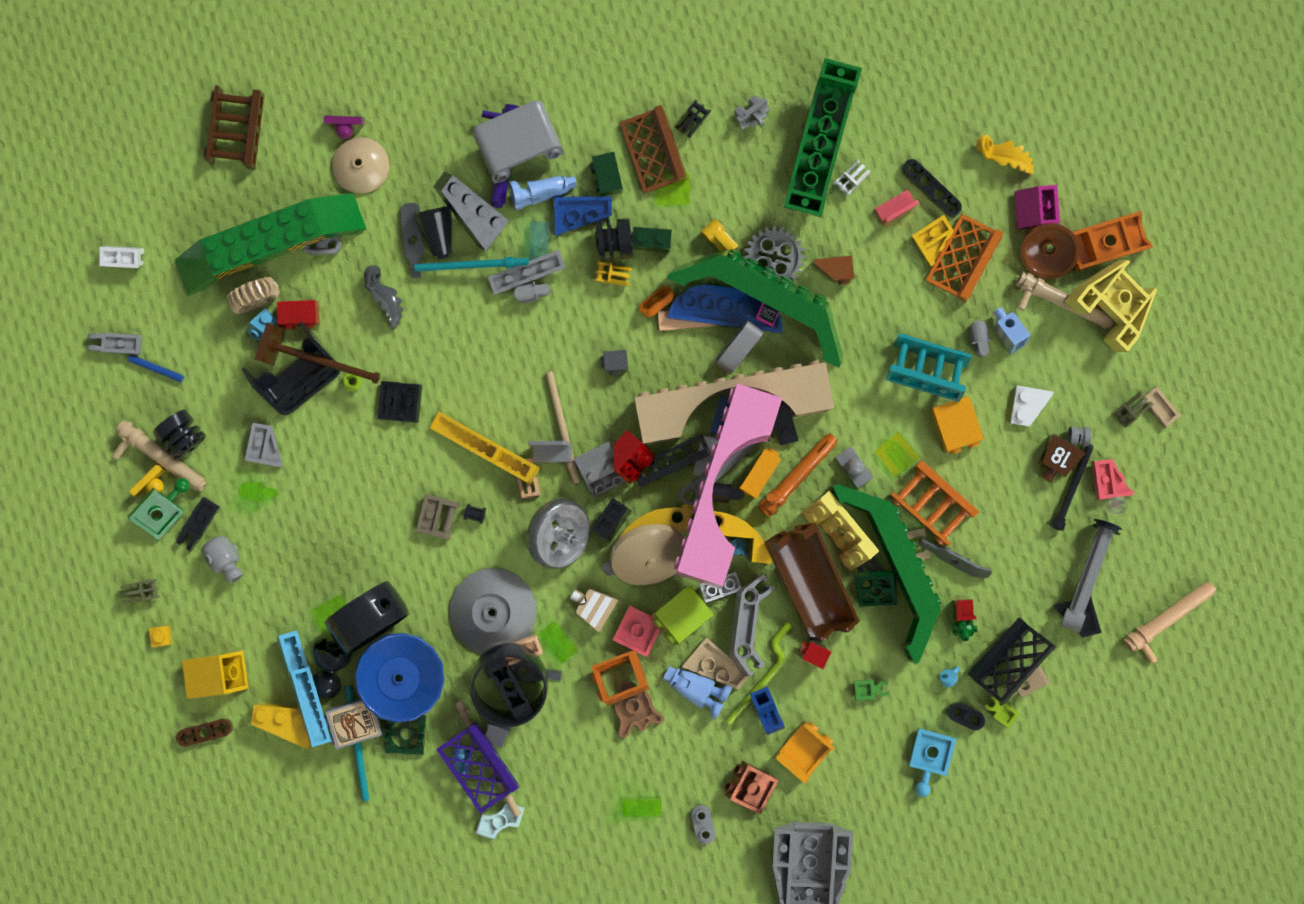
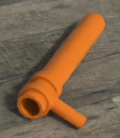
M831 433L825 435L774 490L772 489L768 493L766 499H762L758 508L767 517L775 515L778 512L777 509L786 503V499L833 450L838 440Z

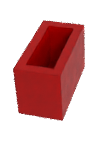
M316 300L277 301L278 325L284 327L285 330L295 329V326H300L299 323L303 322L309 329H313L314 325H320L319 302Z
M809 639L806 642H802L798 649L801 659L821 669H824L832 653L827 648Z

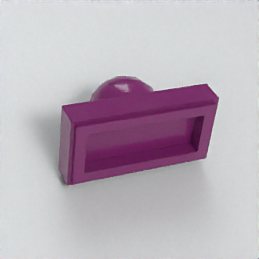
M325 115L324 123L336 124V135L341 139H348L354 132L352 124L365 125V118Z

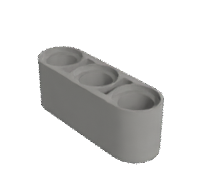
M747 320L722 350L714 364L729 375L732 374L760 339L763 331Z

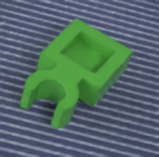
M873 679L854 681L855 700L875 699L876 693L881 696L889 695L887 691L882 692L880 690L881 686L888 685V682L880 681L874 685Z

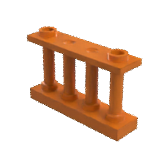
M922 460L918 461L914 466L917 469L916 475L898 495L891 492L889 494L892 498L890 501L894 505L896 504L898 508L901 506L933 534L935 536L933 540L940 546H950L951 543L946 538L965 517L968 518L970 516L974 518L979 511ZM927 478L931 482V487L911 508L903 500L921 479ZM936 491H942L946 495L944 497L945 500L925 520L918 512ZM955 503L960 508L959 513L939 533L932 525L951 504Z

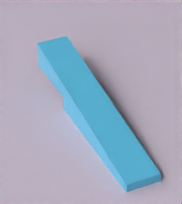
M298 631L279 635L276 639L311 747L331 742Z

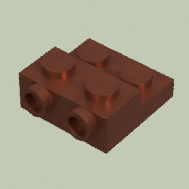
M742 760L741 764H737L734 768L732 781L726 783L724 795L728 799L761 814L779 780Z

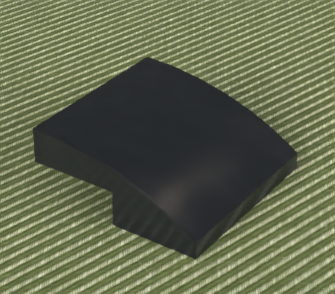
M381 381L377 419L419 423L422 385Z

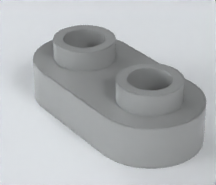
M338 237L328 238L317 242L314 249H311L310 245L303 249L310 255H334L341 250L342 242ZM331 242H335L334 248L329 247Z
M700 804L695 806L691 812L697 840L702 844H709L715 838L713 821L709 808ZM700 812L705 814V817L702 819L698 818V813ZM704 831L709 832V836L706 838L702 836Z

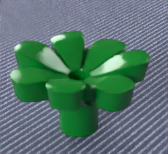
M964 620L958 621L959 624H952L954 629L952 630L953 635L960 636L962 641H968L969 637H972L977 632V626H973V620H968L966 623Z

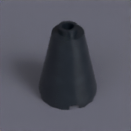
M445 206L414 213L432 255L437 256L438 259L448 258V253H452L451 209Z

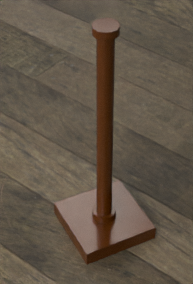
M266 323L255 360L274 366L278 353L282 352L371 380L374 384L379 382L380 373L368 372L282 345L286 330Z

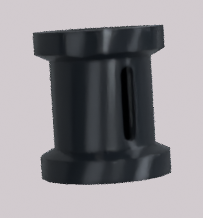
M468 503L464 520L470 519L483 524L487 508L473 507Z

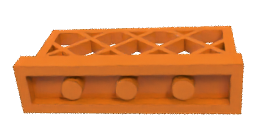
M962 214L953 229L954 232L947 240L945 247L926 278V282L967 303L999 245L1003 232L998 229L994 230ZM963 220L971 224V231L962 233L960 226ZM984 230L990 233L987 240L979 242L976 232ZM974 233L977 243L966 246L963 236ZM961 237L964 247L953 250L952 240ZM978 246L979 255L970 258L967 249ZM965 250L967 259L957 262L954 253ZM952 254L954 263L944 266L942 258ZM969 262L971 270L969 273L961 275L958 265ZM956 266L958 276L948 279L945 269ZM943 270L945 280L937 282L931 279L935 272ZM960 279L962 286L957 292L951 289L949 282Z

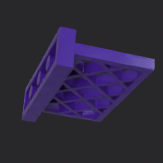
M476 721L436 749L479 813H482L509 793L519 789V783ZM467 733L472 738L471 747L460 745L461 737ZM448 746L457 747L455 758L446 756L443 749ZM459 748L470 750L468 760L457 758ZM472 750L480 751L483 754L482 763L471 761ZM456 761L468 763L466 774L456 771ZM470 764L481 766L479 776L468 774ZM483 766L491 767L494 770L493 779L481 777ZM467 777L479 779L477 790L467 787ZM481 780L492 782L490 792L479 790ZM494 782L502 783L507 789L501 794L492 793ZM478 793L490 795L488 803L482 807L477 801Z

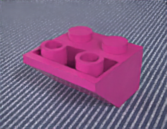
M1057 185L1036 186L1014 191L1017 230L1033 229L1045 223L1060 224Z

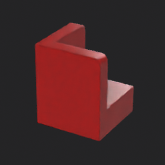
M973 599L953 600V619L977 620L976 615H974Z

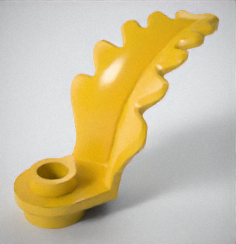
M987 134L978 137L976 142L977 150L983 153L986 160H993L1000 166H1005L1008 163L1014 169L1018 166L1021 171L1029 175L1034 174V164H1031L1033 159L1032 157L1028 158L1030 155L1028 151L1022 153L1024 148L1022 145L1014 147L1013 141H1006L995 145Z

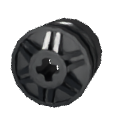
M617 219L616 228H612L610 220H606L607 229L602 228V220L597 221L595 240L600 261H605V252H609L610 260H613L614 251H618L620 259L633 258L630 219Z
M185 409L166 418L153 431V435L160 444L169 442L165 450L166 452H171L170 457L173 460L189 454L206 438V434L200 431L198 425L190 427L194 419Z

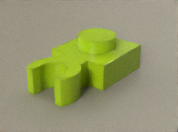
M990 695L989 698L993 700L994 704L988 706L984 703V708L989 711H995L992 717L1009 729L1020 713L1007 703L999 705V701Z

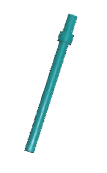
M505 257V259L425 263L415 264L414 269L415 272L506 267L507 269L514 268V266L529 265V258Z
M352 685L344 686L345 703L354 701ZM361 742L353 744L361 798L362 801H367L370 798Z

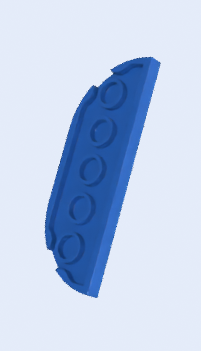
M715 285L691 287L675 299L668 314V319L741 328L749 320L763 332L782 333V322L779 313L773 327L756 321L755 318L762 302L736 288Z

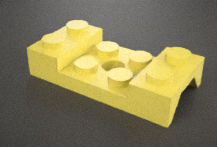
M830 491L802 511L810 523L820 524L823 530L833 539L836 546L842 550L843 553L838 557L850 571L864 564L879 552L877 547Z

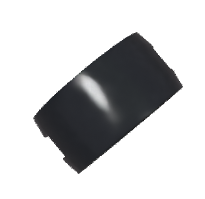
M385 581L343 606L327 618L324 623L339 649L345 655H349L397 625L410 613L395 587L389 581Z
M502 643L486 650L476 661L470 677V696L477 712L488 722L502 727L522 725L532 720L540 712L548 694L547 671L540 657L530 648L517 643ZM505 657L522 659L535 667L541 675L544 684L539 696L533 703L529 702L519 683L518 677L513 673ZM484 666L488 669L510 711H502L491 707L478 694L475 679ZM512 682L514 686L509 688L504 683Z

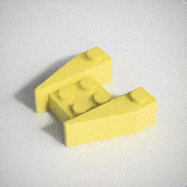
M1129 260L1115 261L1078 285L1065 300L1077 314H1088L1098 304L1116 322L1103 339L1115 352H1128L1138 340L1157 292L1156 288L1142 289L1125 272L1124 269L1130 263Z

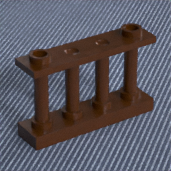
M215 85L214 91L211 92V102H213L208 144L204 148L205 161L210 165H214L215 158L240 160L246 168L256 169L265 97L261 90H253L252 95L246 97L223 94L222 88ZM222 102L248 104L251 107L250 114L246 116L221 113ZM222 120L246 123L248 125V132L245 134L218 131L219 122ZM217 139L244 142L246 144L245 151L238 153L216 150Z

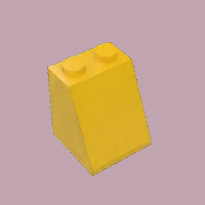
M243 651L182 660L187 699L223 695L249 689Z

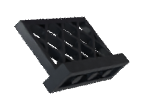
M1019 617L971 669L968 675L975 683L1004 705L1056 647ZM1031 632L1033 634V641L1024 642L1026 634ZM1038 644H1046L1048 646L1043 652L1037 653ZM1033 645V653L1024 654V647ZM1020 647V655L1011 656V651L1014 648ZM1033 658L1032 665L1024 667V659ZM1020 660V668L1011 669V661ZM1001 662H1007V669L998 671V665ZM1020 672V678L1017 681H1011V673ZM1007 674V682L998 683V675ZM994 676V684L985 685L983 683L987 677ZM1007 687V692L1001 698L998 695V688Z

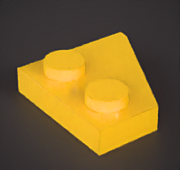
M941 215L911 235L929 267L934 265L937 256L945 247L946 241L954 232L945 215Z

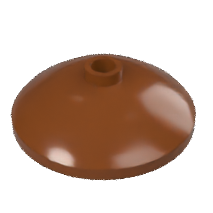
M1045 223L1034 227L1024 237L1021 245V259L1024 266L1033 275L1045 279L1059 278L1070 272L1076 265L1080 253L1079 242L1075 234L1066 226L1058 223ZM1051 244L1054 247L1052 249H1047L1046 246Z

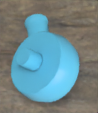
M734 537L729 540V543L735 547L733 555L742 554L743 557L748 556L749 553L745 550L746 545L743 539Z
M955 666L953 670H943L939 676L940 683L945 687L954 686L958 680L957 673L960 671L959 667Z

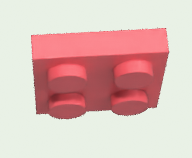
M629 605L613 641L647 657L661 628L658 629L653 624L651 615Z

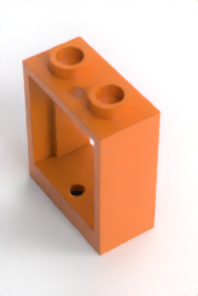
M635 650L591 666L593 670L590 673L594 684L597 683L599 688L596 691L598 698L606 706L650 690ZM631 662L639 686L609 697L601 673Z

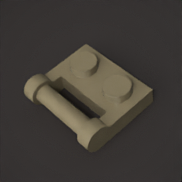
M425 494L416 531L450 540V530L459 502ZM443 504L448 505L443 530L438 531L437 528Z

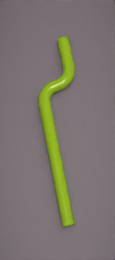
M786 622L772 638L771 648L777 656V662L750 693L764 688L784 665V653L778 644L791 629L792 625ZM750 693L725 720L730 726L752 702Z

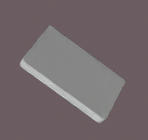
M528 441V445L533 447L534 463L571 462L572 443Z

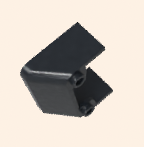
M303 322L299 323L308 336L301 344L303 351L336 361L316 335ZM301 358L277 377L271 372H263L255 378L245 367L241 369L250 385L281 415L292 413L335 379L341 372Z

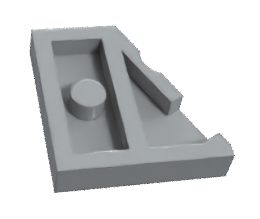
M252 423L245 456L246 461L282 467L283 464L272 426Z

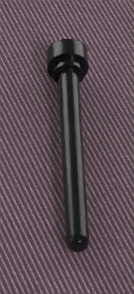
M1092 444L1085 447V455L1078 464L1058 515L1051 519L1049 526L1060 531L1065 529V516L1094 447Z

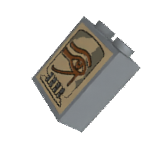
M361 698L325 710L326 715H324L326 725L330 726L331 734H329L331 738L330 743L335 745L336 749L382 735L377 716L365 707Z

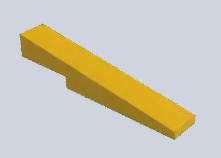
M441 412L437 413L429 427L529 484H532L540 470V467Z

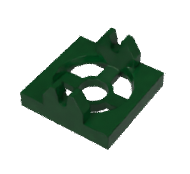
M894 571L855 573L859 607L897 605V582ZM883 579L890 586L883 587L878 584V580ZM872 580V584L869 587H863L865 581ZM878 587L881 589V592L875 594L871 592V589ZM883 593H889L887 596L880 598Z
M422 715L412 720L417 724L419 731H413L410 727V721H405L400 730H392L396 722L387 720L384 731L385 753L424 755L427 715ZM407 728L411 731L409 739L401 737L402 729ZM391 736H398L402 740V748L393 742ZM413 737L418 738L417 744L408 748L409 741Z

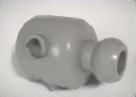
M226 536L215 537L202 547V556L211 570L216 574L224 573V578L228 583H234L243 576L241 569L236 567L239 561L238 548Z

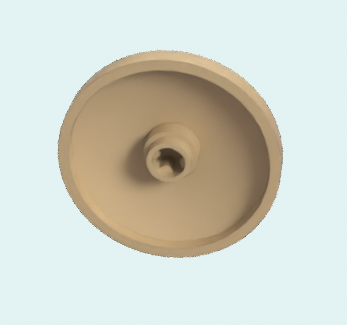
M663 524L643 525L628 531L617 540L612 548L610 560L614 573L621 580L634 585H651L667 580L677 573L674 567L677 557H682L684 552L680 550L684 536L677 529Z

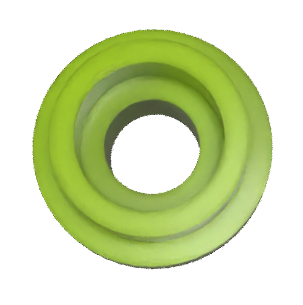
M347 373L344 375L342 383L347 390L356 391L361 387L362 379L359 376ZM351 378H355L356 383L354 385H350L349 383Z

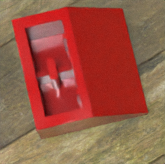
M626 430L614 444V471L627 483L631 484L639 478L640 473L645 467L652 463L655 455L640 440Z

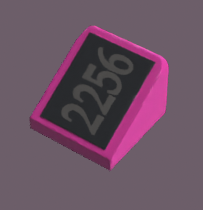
M762 302L755 320L773 327L779 311Z

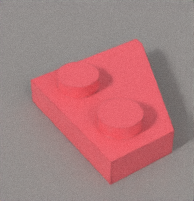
M1113 459L1091 462L1096 500L1134 495L1133 490L1129 489L1126 485L1125 478L1118 471Z

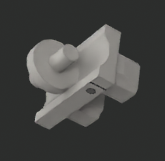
M756 95L749 99V109L745 110L742 106H739L734 110L738 125L742 131L749 126L752 128L755 125L761 128L765 126L763 119L767 117L766 113L770 111L767 106V100L764 97L760 99Z

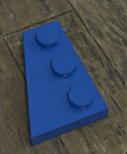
M612 196L554 197L555 236L612 216Z

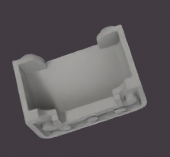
M539 100L532 101L481 123L472 130L473 137L494 184L503 182L509 177V168L543 153L549 159H556L564 154L547 111Z

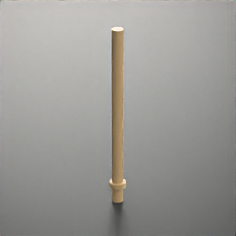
M459 701L455 704L460 714L458 716L460 719H463L466 727H469L473 723L469 716L470 712L466 710L462 701ZM488 767L493 776L494 770L491 767ZM497 783L501 793L507 790L502 783ZM509 793L504 798L514 817H517L521 812L511 793Z

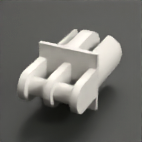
M858 159L833 183L834 186L837 185L840 188V192L843 191L846 194V198L871 173L868 169L855 181L854 179L865 168L862 164L851 176L849 175L860 163ZM842 178L846 181L845 184L840 181ZM848 184L852 186L851 190L846 187Z

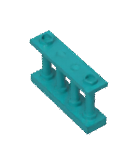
M898 333L893 347L900 348L896 365L891 364L885 380L960 402L966 389L965 385L959 384L962 367L966 368L972 355L964 351L954 350ZM907 351L918 354L915 370L904 368ZM925 356L936 359L933 376L922 373ZM944 362L955 365L952 381L941 379Z

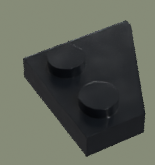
M1090 596L1084 613L1086 617L1081 631L1078 633L1082 638L1102 633ZM1072 600L1055 604L1054 608L1064 617L1065 611L1070 607Z

